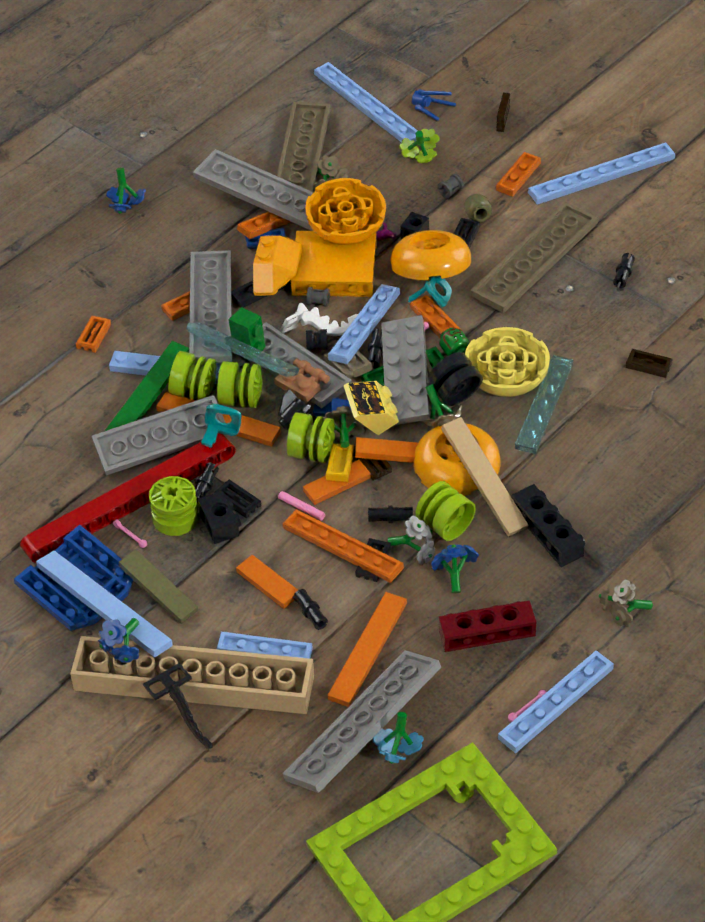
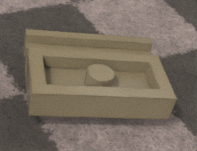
M359 351L356 352L348 364L328 360V354H324L325 362L348 378L352 376L355 378L372 370V363Z

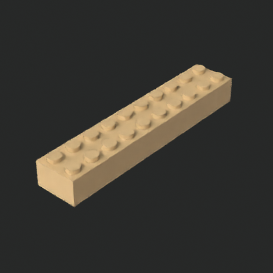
M81 636L70 673L74 691L154 699L145 689L143 683L180 663L192 677V680L179 687L187 702L307 714L314 680L313 659L177 645H173L154 658L134 641H129V647L139 649V658L124 663L114 659V655L108 651L104 652L99 647L98 640L101 638ZM124 640L121 644H115L113 648L124 646ZM177 670L169 676L173 681L177 682L186 675L182 670ZM156 682L149 688L153 693H158L166 687L162 682ZM169 693L159 698L161 700L173 701Z

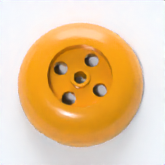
M339 178L326 181L317 186L315 192L308 196L305 210L309 225L320 237L337 244H354L370 238L379 230L384 222L386 203L381 192L373 185H365L358 179Z
M426 230L410 234L401 239L392 250L390 263L392 270L405 278L429 280L430 276L441 275V279L465 271L471 264V252L467 243L453 233L440 230Z
M465 423L498 475L501 461L497 444L481 428ZM442 426L431 429L420 439L416 446L413 463L415 474L417 473L421 483L427 488H430L439 481H445L456 489L459 494L464 496L470 495L471 491L478 488L442 431Z

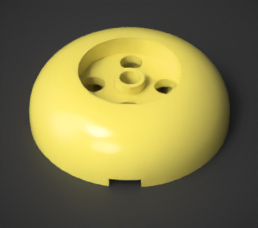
M501 327L483 332V336L476 340L473 339L465 351V355L471 361L472 366H475L483 376V381L479 388L496 396L513 397L530 392L544 380L549 369L550 354L545 343L534 338L533 333L519 328Z

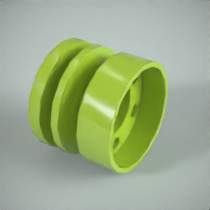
M179 351L170 372L169 393L184 397L190 389V398L192 400L197 399V397L198 400L209 397L216 379V360L209 358L206 362V357L201 356L195 364L194 354Z
M223 361L219 370L217 386L219 405L235 406L239 397L241 407H246L248 404L250 408H257L262 392L260 364H253L251 367L249 363H245L240 372L238 362Z
M296 412L291 420L288 431V457L304 459L309 450L310 461H316L318 458L320 463H326L335 439L334 419L326 418L324 420L322 416H317L313 424V418L310 414Z
M169 476L153 484L149 491V501L155 528L168 536H180L195 528L198 523L199 513L196 490L193 484L179 476Z
M439 481L422 495L415 513L419 520L424 521L425 525H428L429 528H433V531L444 540L452 541L469 527L474 518L476 508L472 501L459 494L447 482Z

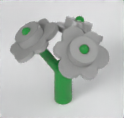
M411 516L404 523L407 528L406 535L389 537L388 542L391 543V546L407 544L419 551L416 559L418 564L422 565L424 562L428 563L435 553L434 542L429 541L432 538V530L428 525L425 526L424 521L419 520L416 516ZM424 537L426 544L420 547L411 542V540H421Z

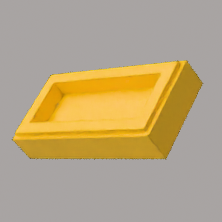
M333 443L326 471V480L348 482L354 455V445L349 444L347 448H343L341 444Z

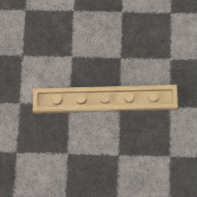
M462 417L442 425V431L506 535L509 537L526 529L528 523Z

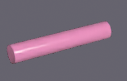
M281 491L278 495V499L320 521L325 517L324 512L284 491Z

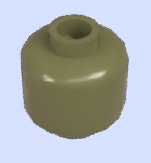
M473 194L464 203L465 213L470 220L482 223L492 214L491 204L482 194Z

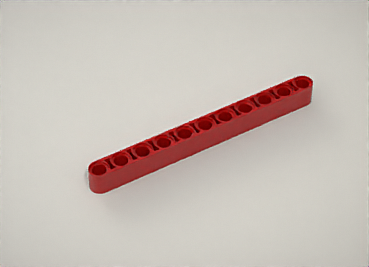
M218 433L212 448L202 445L201 442L26 535L21 540L20 547L30 560L36 563L37 560L64 543V537L77 526L81 525L89 533L93 534L112 524L116 519L119 520L150 503L149 491L153 484L160 479L169 476H179L191 481L202 474L207 463L215 464V468L231 459L236 452V448L223 434Z

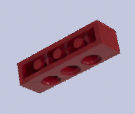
M530 600L517 601L506 605H495L489 608L472 609L466 612L439 616V633L444 651L450 652L536 636V619Z

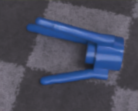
M419 89L412 96V104L415 105V110L422 111L436 121L439 120V117L424 107H428L431 102L456 106V103L429 96L452 95L451 92Z

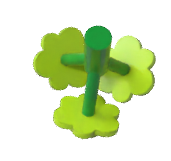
M422 129L415 133L416 141H410L408 138L402 140L399 148L402 150L401 154L403 157L416 158L418 163H428L437 155V152L433 149L436 147V143L439 142L440 137L438 134H435L434 129Z

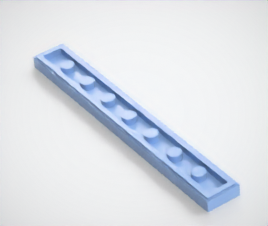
M327 62L314 69L315 76L401 143L404 138L416 141L415 133L418 130L332 64Z
M665 142L529 187L528 194L538 205L675 159V153Z
M52 551L36 561L37 567L105 620L113 621L118 619L120 625L125 626L132 618H136L139 621V625L129 635V638L154 658L173 646L172 640L56 551Z

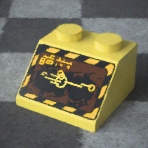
M377 381L346 383L343 385L354 418L375 434L380 435L399 422L396 415L398 411L391 401L390 397L392 394L387 386H382Z

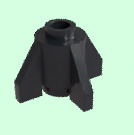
M290 389L282 395L278 413L280 418L278 422L286 430L289 429L291 420L296 412L307 414L311 407L298 398L293 401L296 396ZM310 412L309 414L312 416L314 424L316 417Z

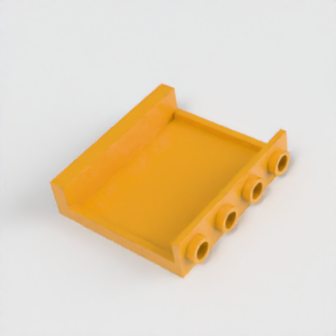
M296 231L295 241L302 244V251L296 275L291 279L292 296H307L308 287L318 290L330 289V296H373L375 250L377 249L376 233L358 243L337 244L323 239L314 231Z

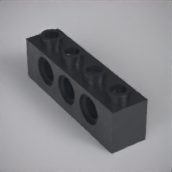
M532 484L512 494L511 498L528 523L527 528L560 567L584 556L585 540L583 536L577 534L572 528L570 521L563 518L558 508L549 502L542 490H539L535 484Z

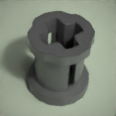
M455 173L445 182L442 181L438 184V190L445 198L451 197L453 192L464 187L463 180Z
M308 287L307 305L315 303L324 304V306L328 307L330 289L318 290Z

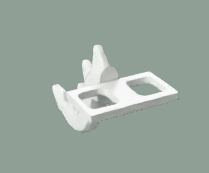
M299 303L297 312L285 319L280 332L285 334L296 328L300 322L302 326L311 325L318 331L320 329H327V336H342L358 314L348 317V324L341 321V327H339L336 320L329 324V316L320 317L317 307L308 311L303 303Z

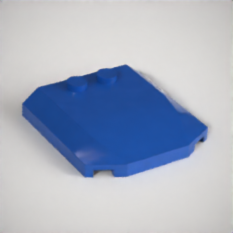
M81 525L66 535L64 543L54 550L120 601H123L129 595L134 580L119 567V561L122 559ZM30 565L14 578V584L70 631L96 624L103 618L40 570L37 565L35 567Z

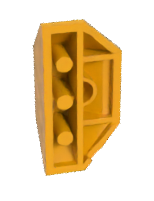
M260 236L253 262L254 296L275 295L279 288L287 284L296 275L302 251L301 243L285 236Z

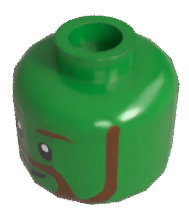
M458 328L445 330L441 334L439 341L440 347L447 356L457 352L465 353L470 343L462 330Z

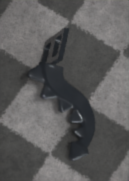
M180 663L143 683V686L154 700L169 693L193 735L206 749L213 748V744L198 729L188 702L179 688L181 685L192 680L190 674ZM177 670H182L186 676L177 682L173 681L169 676ZM156 682H162L166 688L158 693H153L149 687Z

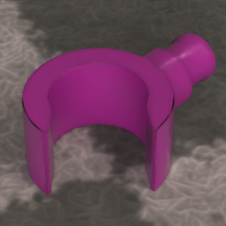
M385 222L382 224L383 230L376 232V240L396 238V233L387 230Z

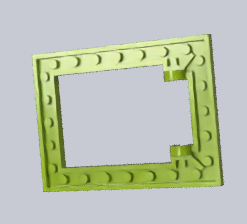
M473 742L306 840L307 847L360 922H447L557 854L556 846ZM465 786L464 789L460 792L459 788ZM445 789L458 803L468 801L473 796L474 790L477 789L509 830L506 833V842L503 845L497 839L492 842L491 848L498 858L393 921L343 850Z

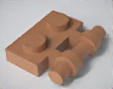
M296 358L293 361V366L297 369L293 370L287 367L274 381L276 386L285 391L290 389L297 398L307 403L321 391L320 384L318 383L322 381L327 384L330 376L326 375L322 369L312 367L309 362ZM307 373V374L311 375V377L308 378V377H306V376H304V375Z

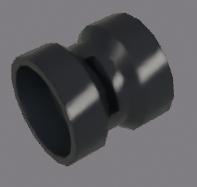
M320 329L315 332L313 330H306L307 350H314V348L328 349L327 329Z

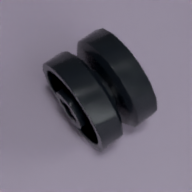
M457 352L441 360L431 370L427 382L430 385H434L436 392H439L438 396L445 405L454 406L465 401L477 391L483 381V376L475 366H472L465 353Z

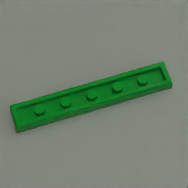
M171 341L105 431L142 419L168 384L176 355L179 351L189 353V347Z

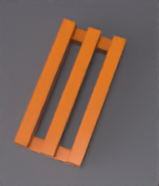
M91 316L76 342V348L81 349V347H84L85 351L91 349L92 352L96 353L111 326V320ZM91 332V335H90L88 341L85 342V340L87 339L89 333Z

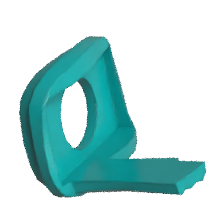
M441 275L430 276L429 280L425 282L424 287L409 296L408 302L414 301L427 291L442 308L447 305L452 294V288L445 279H441ZM435 283L443 288L445 296L438 293Z
M219 404L208 405L205 412V423L208 428L201 444L212 448L218 433L229 436L237 435L241 426V413L233 408ZM216 414L230 415L232 421L230 423H222L217 420Z

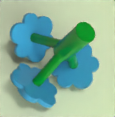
M398 712L394 731L382 728L372 739L373 743L378 745L379 753L385 755V760L389 761L390 764L399 763V760H406V757L396 754L397 749L399 753L411 755L422 748L423 736L418 735L417 732H412L408 735L405 731L407 713Z

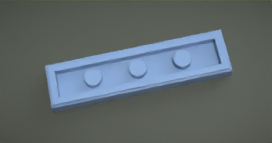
M221 632L217 649L310 659L313 646L312 643Z

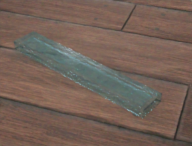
M188 323L186 330L276 373L285 377L298 375L300 368L202 323Z
M552 356L548 372L540 384L516 440L515 449L536 454L572 369V359Z

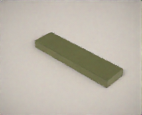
M136 549L119 561V567L180 624L198 611V606Z

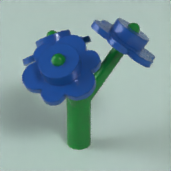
M117 168L119 186L117 188L111 187L106 196L112 202L118 203L109 204V208L121 214L126 213V210H130L132 204L138 205L141 203L146 190L139 189L135 193L126 183L124 168ZM124 188H126V189L130 192V194L132 195V196L130 197V201L128 202V205L125 204V203L127 202V199H128V197H129V194H128V193H125V189H124Z
M449 545L447 549H443L442 552L434 557L431 563L432 569L435 571L445 568L450 574L452 593H460L459 573L465 562H476L479 554L468 545ZM460 556L461 560L457 566V557ZM451 560H452V569H451V567L448 565V562H450Z
M132 618L125 626L120 625L118 619L104 621L102 625L103 630L98 632L101 637L98 640L99 647L104 652L108 651L114 655V659L124 663L138 659L139 649L129 647V635L139 625V621L136 618ZM124 638V646L113 648L115 644H121Z

